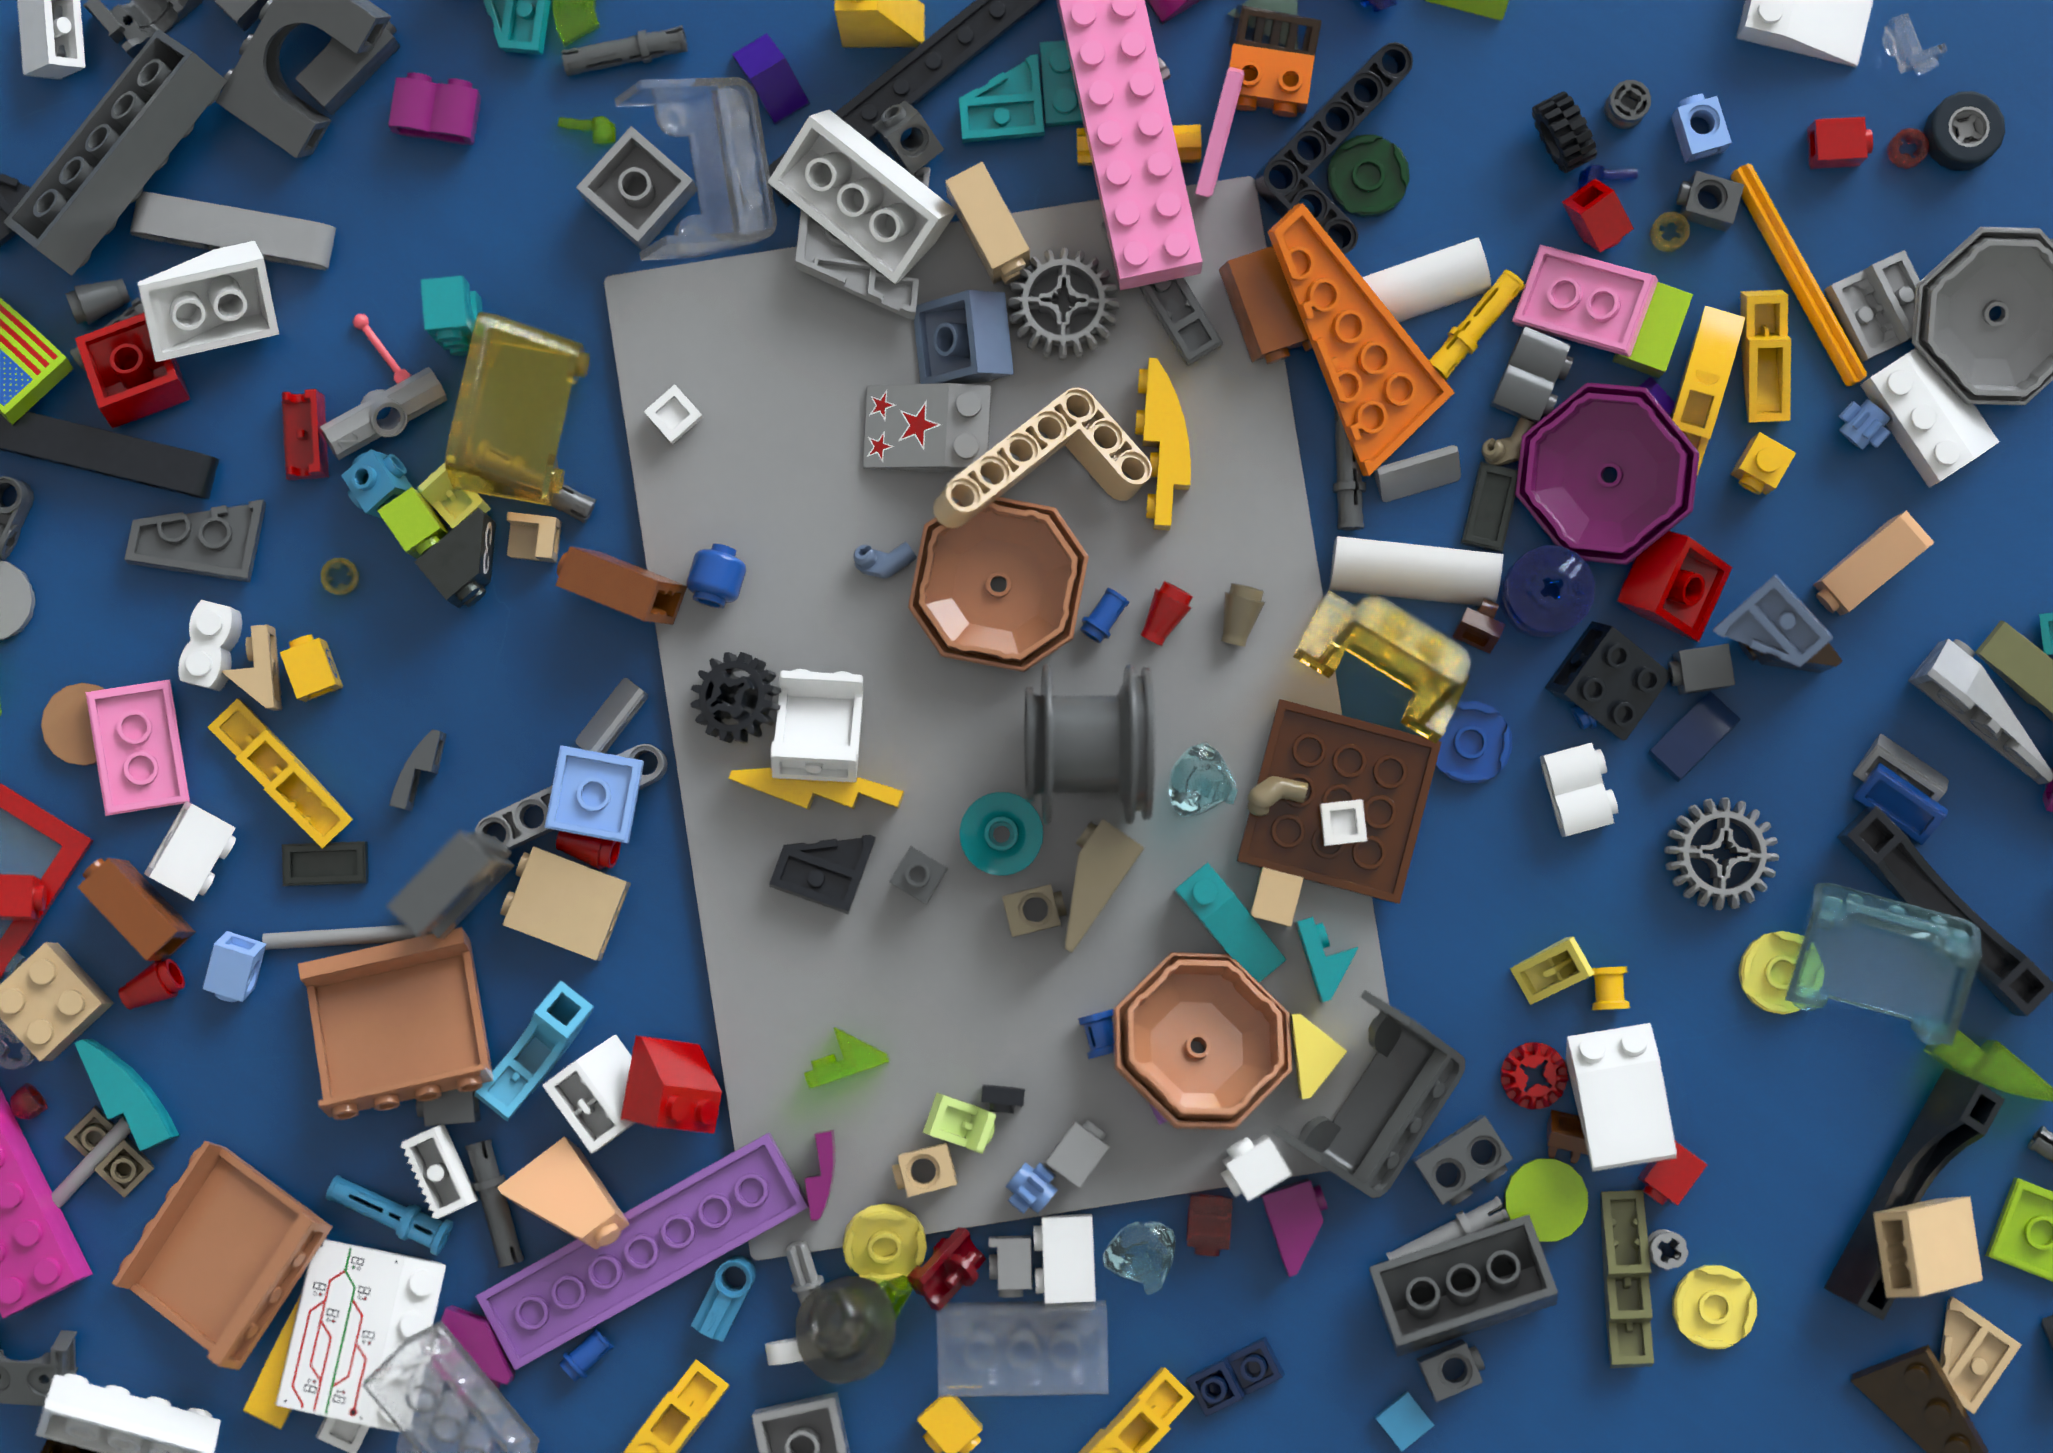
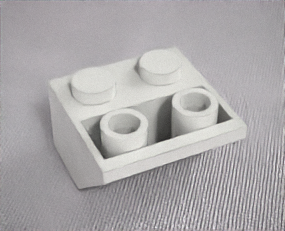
M616 1034L571 1063L542 1085L591 1154L600 1150L636 1123L620 1119L632 1056Z

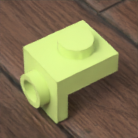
M445 462L436 471L431 473L417 488L418 492L436 509L452 529L476 509L480 508L485 513L491 509L448 462Z
M936 1093L923 1133L982 1154L985 1146L994 1135L996 1114L979 1106Z

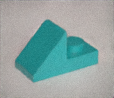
M1314 917L1295 922L1296 929L1319 1001H1329L1338 988L1358 947L1326 956L1324 948L1330 947V943L1323 922L1315 924Z

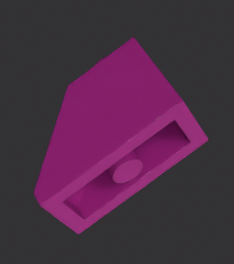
M1308 1178L1260 1194L1286 1274L1289 1277L1298 1274L1324 1221L1321 1211L1328 1209L1321 1186L1312 1187L1311 1181Z

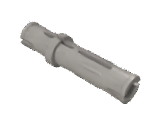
M1496 1196L1491 1201L1466 1214L1463 1210L1455 1214L1456 1219L1392 1252H1387L1386 1255L1389 1260L1501 1224L1505 1221H1510V1218L1505 1209L1488 1216L1503 1208L1501 1200Z

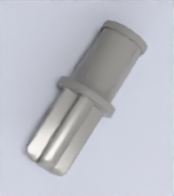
M805 1240L792 1242L786 1246L785 1251L794 1279L791 1289L797 1293L805 1324L807 1326H814L831 1319L832 1316L821 1285L824 1282L823 1276L816 1273L808 1243Z

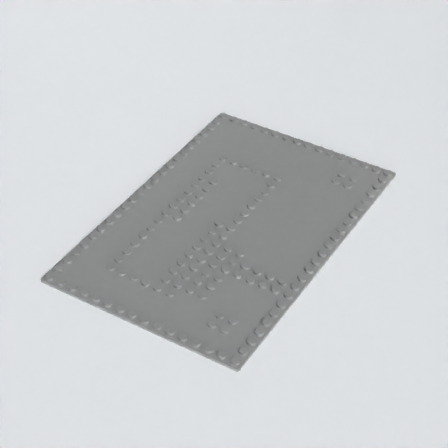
M1250 176L1217 181L1213 195H1210V197L1195 194L1198 184L1186 186L1202 257L1201 274L1187 276L1184 279L1223 341L1222 346L1188 366L1185 364L1140 288L1119 290L1108 235L1102 227L1104 216L1100 199L1010 213L1030 249V258L1035 256L1041 264L1046 263L1044 255L1046 249H1051L1054 260L1061 259V248L1068 247V259L1075 260L1077 251L1081 249L1085 251L1083 264L1087 265L1093 257L1099 259V265L1094 271L1096 274L1103 269L1108 268L1110 270L1111 276L1103 285L1109 283L1117 284L1118 291L1113 295L1107 296V298L1119 300L1120 307L1116 310L1106 311L1117 317L1116 325L1102 323L1110 332L1109 338L1107 340L1101 339L1095 334L1093 337L1098 344V349L1095 351L1089 349L1085 342L1082 343L1083 356L1081 358L1075 356L1073 347L1067 348L1066 360L1059 359L1058 347H1053L1051 355L1047 358L1043 356L1045 343L1040 342L1034 350L1028 348L1029 340L1033 336L1032 333L1024 338H1018L1017 330L1025 323L1012 324L1010 322L1009 316L1021 309L1008 307V298L1021 297V295L1010 290L1011 283L1004 284L1003 280L993 284L960 221L950 222L937 242L904 276L919 279L917 305L967 290L1005 292L1014 374L987 382L971 383L974 385H991L989 450L1065 391L1071 388H1082L1095 397L1150 461V452H1158L1159 447L1142 446L1143 435H1135L1136 411L1145 410L1146 394L1138 393L1139 368L1147 369L1149 358H1157L1161 363L1178 396L1184 415L1190 447L1191 485L1189 491L1173 489L1170 531L1153 529L1154 519L1146 518L1147 494H1156L1157 477H1150L1133 498L1127 501L1113 499L1066 446L1062 447L1000 496L1055 507L1089 556L1073 640L1025 672L941 657L908 608L917 559L887 579L863 574L855 566L853 554L855 549L861 545H870L872 549L890 553L904 542H907L918 558L923 527L935 518L933 511L934 502L948 483L958 475V473L863 469L867 385L920 384L913 319H907L794 268L797 246L610 275L604 281L647 570L686 585L695 553L703 549H711L714 543L734 548L737 551L735 557L743 561L746 566V573L739 597L732 603H726L725 608H714L693 600V593L687 587L674 624L655 623L734 1150L736 1151L770 1132L808 1201L805 1178L821 1174L815 1133L834 1130L836 1161L834 1180L822 1217L819 1220L811 1221L808 1207L748 1241L750 1255L754 1260L786 1256V1246L800 1240H805L808 1243L810 1252L842 1248L846 1226L855 1214L869 1206L885 1203L902 1206L913 1213L923 1225L925 1234L956 1230L958 1227L969 1228L1228 1187L1220 1174L1227 1169L1222 1161L1229 1156L1226 1149L1245 1137L1250 1138L1251 1142L1264 1134L1271 1139L1292 1173L1289 1177L1330 1171L1272 1132L1278 1126L1298 1139L1302 1128L1307 1122L1321 1116L1333 1121L1378 1052L1369 1044L1368 1030L1370 1023L1379 1015L1380 1011L1361 998V995L1366 990L1389 1004L1372 897L1303 879L1291 927L1253 917L1287 959L1264 978L1260 984L1290 1014L1303 1015L1347 1050V1053L1309 1099L1299 1098L1291 1032L1292 1072L1235 1130L1175 1129L1168 1121L1159 1125L1148 1101L1114 1068V1053L1088 1059L1087 1053L1090 1051L1084 1026L1080 1025L1078 1018L1114 1009L1171 952L1227 954L1174 890L1208 862L1251 914L1261 868L1236 860L1249 815L1247 807L1249 800L1247 796L1257 784L1278 700L1282 699L1342 715L1285 359L1272 364H1267L1265 358L1255 362L1251 361L1218 270L1228 260L1267 248L1255 179ZM1031 265L1026 267L1030 272H1034ZM1058 273L1042 279L1033 289L1031 296L1039 297L1040 293H1049L1054 290L1058 281ZM1070 273L1071 286L1075 291L1081 294H1088L1089 297H1097L1094 289L1085 279ZM1019 278L1018 280L1014 281V282H1020V283H1024V284H1025V281H1023L1021 278ZM1062 285V295L1059 296V302L1053 300L1052 304L1059 305L1061 321L1064 323L1066 312L1069 311V305L1074 307L1075 303L1068 301L1066 286ZM1030 310L1032 317L1038 325L1048 332L1057 334V324L1053 316L1039 313V310ZM1088 310L1087 314H1078L1073 317L1070 322L1069 335L1086 328L1094 319L1097 311ZM675 384L703 415V418L672 444L644 411ZM1067 409L1070 414L1077 417L1073 411ZM1039 431L1044 438L1049 439L1044 432ZM1095 440V442L1100 447L1104 448V446L1099 441ZM1010 453L1015 460L1021 462L1018 456ZM1123 472V474H1124L1128 479H1131V480H1132V478L1130 477V475H1128L1126 472ZM981 475L984 481H986L989 484H992L989 478ZM952 498L955 504L959 502L958 499ZM1001 577L994 578L991 582V588L995 592H1002L1007 587V582ZM1166 581L1193 596L1189 604L1192 609L1170 633L1163 645L1160 646L1144 638L1140 633L1144 628L1155 588L1160 589L1163 582ZM1231 583L1264 591L1261 601H1264L1265 604L1247 638L1245 647L1221 641L1223 635L1225 592L1230 591ZM1111 588L1124 596L1129 601V604L1124 608L1109 630L1111 634L1109 639L1104 638L1101 643H1097L1081 632L1080 628L1084 624L1081 620L1084 616L1089 617L1105 594V590ZM725 652L735 654L737 657L740 652L752 655V660L758 658L766 662L764 670H770L777 675L770 683V685L779 687L780 671L805 669L818 673L845 671L855 675H862L864 700L857 777L904 791L905 795L900 808L898 809L860 794L855 809L815 795L810 810L730 780L731 770L772 768L771 748L772 742L775 741L778 710H770L768 714L774 721L772 726L765 723L760 725L762 730L761 737L753 736L748 732L747 743L735 741V739H733L732 743H727L719 740V736L713 737L706 734L705 731L708 725L704 726L695 721L696 717L702 713L701 710L692 708L690 704L699 699V694L691 690L692 686L702 685L704 681L698 675L699 670L709 673L712 670L709 660L712 658L724 663L723 657ZM1128 663L1133 666L1134 676H1140L1141 669L1149 667L1153 687L1155 732L1154 797L1151 820H1143L1141 812H1135L1134 822L1127 824L1123 802L1118 793H1053L1051 823L1045 825L1042 816L1041 794L1034 795V801L1029 803L1036 809L1042 821L1043 842L1034 861L1022 871L1005 876L991 875L975 867L968 860L961 847L959 835L962 818L973 802L990 793L1009 792L1026 799L1024 766L1026 687H1032L1033 694L1041 695L1043 665L1048 664L1050 666L1052 696L1117 695L1123 684L1124 668ZM746 671L733 672L739 678L741 676H750ZM779 694L773 696L772 702L778 704ZM724 718L722 720L725 724L728 725L738 723V721L733 718L729 720ZM1201 748L1202 751L1204 748L1202 753L1208 755L1206 757L1208 761L1203 766H1199L1192 756L1194 753H1197L1196 749L1200 750ZM1178 784H1180L1179 787H1178V789H1177V797H1176V787H1177ZM1189 785H1195L1197 794L1195 793L1196 796L1195 798L1193 797V802L1191 799V803L1189 800L1186 801V806L1185 802L1180 806L1183 802H1179L1182 799V796H1179L1182 794L1181 791ZM1104 819L1145 848L1074 951L1070 953L1065 949L1077 858L1078 853L1082 849L1076 842L1090 822L1098 826L1101 820ZM1000 826L994 830L993 836L996 841L1005 842L1009 839L1010 832L1006 827ZM864 835L876 837L849 914L769 886L784 845L796 843L813 844L821 840L837 839V841L862 838ZM910 846L948 868L927 904L889 882ZM1051 884L1053 892H1062L1067 915L1059 917L1061 926L1012 938L1002 896ZM1040 898L1029 899L1023 907L1024 916L1031 922L1042 921L1048 914L1046 902ZM1314 917L1315 924L1322 922L1324 924L1330 947L1324 948L1326 956L1358 947L1332 999L1326 1002L1319 1001L1295 922ZM1192 1041L1190 1043L1193 1052L1203 1053L1204 1048L1200 1042ZM983 1084L1025 1088L1023 1106H1015L1014 1113L993 1112L996 1114L994 1135L985 1146L982 1154L923 1133L936 1093L979 1106L989 1111L990 1103L981 1102ZM1088 1119L1107 1133L1103 1141L1109 1145V1149L1079 1188L1046 1164L1045 1161L1075 1120L1083 1126ZM948 1142L958 1181L957 1185L907 1197L905 1188L897 1189L892 1165L899 1164L897 1157L899 1154ZM918 1159L912 1165V1174L916 1180L928 1182L935 1177L936 1168L930 1160ZM1025 1162L1033 1169L1040 1162L1055 1174L1050 1183L1058 1190L1038 1214L1030 1207L1022 1214L1008 1202L1013 1193L1005 1186Z

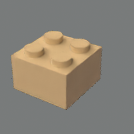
M45 942L0 984V1019L40 1062L53 1061L114 1004L59 943Z

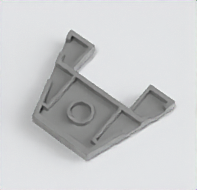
M921 167L912 175L929 188L931 168ZM801 210L794 268L907 319H915L919 279L903 277L899 283L894 284L883 274L877 273L872 265Z

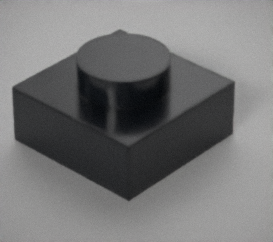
M983 1084L981 1102L990 1103L989 1111L1014 1113L1015 1106H1023L1025 1088Z

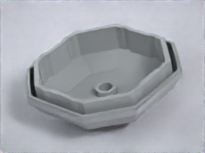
M1979 227L1916 284L1912 344L1966 404L2026 405L2053 381V242L2040 228ZM1994 306L2001 308V316L1997 320H1991L1989 317V312Z

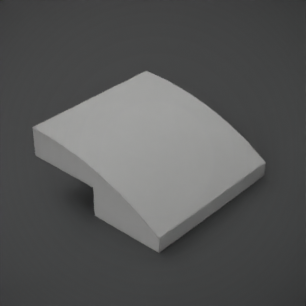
M1905 250L1872 264L1865 270L1824 289L1861 363L1912 339L1916 284L1920 279Z

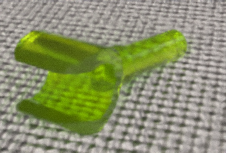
M559 117L558 127L592 131L593 143L609 144L616 141L615 125L605 117H594L591 120Z

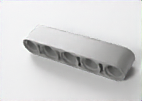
M142 192L136 200L130 234L137 237L211 251L255 241L264 260L320 270L329 269L336 232L335 227L320 222L150 192Z
M650 744L637 745L616 755L638 759L643 753L651 752L657 757L658 765L656 770L649 775L641 776L639 790L659 781L667 772L668 762L665 754ZM552 786L486 816L479 821L475 831L486 835L490 826L500 823L506 831V838L503 844L510 851L553 831L552 829L544 828ZM537 805L543 810L544 820L539 827L530 829L524 822V813L529 807Z

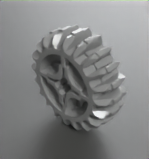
M1062 247L1060 251L1061 259L1054 260L1051 249H1046L1044 251L1046 263L1041 264L1037 257L1032 256L1030 258V265L1034 272L1032 273L1026 268L1020 270V278L1025 281V284L1011 282L1010 290L1021 295V297L1008 298V307L1021 310L1009 316L1010 322L1012 324L1025 323L1017 330L1018 338H1024L1030 333L1033 334L1028 343L1029 349L1034 350L1040 342L1045 343L1043 348L1044 357L1048 358L1051 355L1052 348L1058 347L1059 359L1066 360L1067 348L1073 347L1075 356L1081 358L1083 356L1082 343L1085 342L1089 349L1095 351L1098 349L1097 341L1093 337L1095 334L1101 339L1107 340L1109 338L1110 332L1102 323L1116 325L1117 317L1106 311L1119 309V300L1107 298V296L1116 293L1118 287L1116 283L1103 285L1111 276V272L1108 268L1101 270L1097 274L1094 272L1099 265L1097 257H1093L1087 265L1082 263L1085 255L1084 250L1079 249L1075 260L1068 259V247ZM1058 273V281L1054 290L1049 293H1040L1039 297L1031 296L1033 289L1042 279ZM1070 273L1085 279L1092 286L1097 297H1089L1088 294H1081L1075 291L1071 286ZM1062 285L1066 286L1068 301L1075 303L1074 307L1069 305V311L1066 312L1064 323L1061 321L1059 305L1052 304L1053 300L1059 302V296L1062 295ZM1030 310H1039V313L1053 316L1057 324V334L1048 332L1038 325L1032 317ZM1088 310L1097 311L1094 319L1086 328L1069 335L1070 322L1073 317L1078 314H1087Z
M1728 797L1720 799L1718 810L1711 798L1703 801L1704 814L1698 806L1691 805L1688 807V811L1693 819L1692 821L1682 815L1676 818L1677 824L1684 830L1683 832L1669 830L1667 836L1678 841V845L1666 846L1664 853L1676 854L1677 861L1669 862L1665 866L1667 870L1680 869L1681 874L1672 880L1674 886L1681 885L1686 881L1689 883L1683 892L1685 898H1691L1697 891L1700 892L1697 899L1698 906L1705 907L1710 897H1713L1712 905L1714 910H1722L1726 897L1731 909H1737L1740 907L1739 894L1747 903L1755 901L1751 887L1760 892L1767 890L1766 883L1760 879L1761 875L1768 878L1775 877L1776 872L1771 868L1765 867L1766 861H1778L1779 855L1767 853L1766 846H1773L1778 841L1776 837L1764 839L1762 833L1771 828L1769 822L1761 823L1758 826L1754 824L1760 816L1759 810H1752L1746 817L1743 815L1746 809L1744 801H1738L1731 811V803ZM1717 819V827L1713 830L1711 841L1707 845H1691L1697 830L1708 821ZM1730 822L1738 825L1747 834L1753 850L1740 847L1735 843L1733 829H1730ZM1722 843L1726 845L1724 849H1729L1730 853L1740 854V856L1725 859L1720 865L1717 863L1719 858L1714 859L1713 854H1704L1702 851L1720 848ZM1690 858L1699 859L1707 863L1710 868V878L1713 879V886L1705 883L1698 877L1691 865ZM1738 862H1752L1746 877L1737 885L1726 889L1727 878H1730L1732 867Z

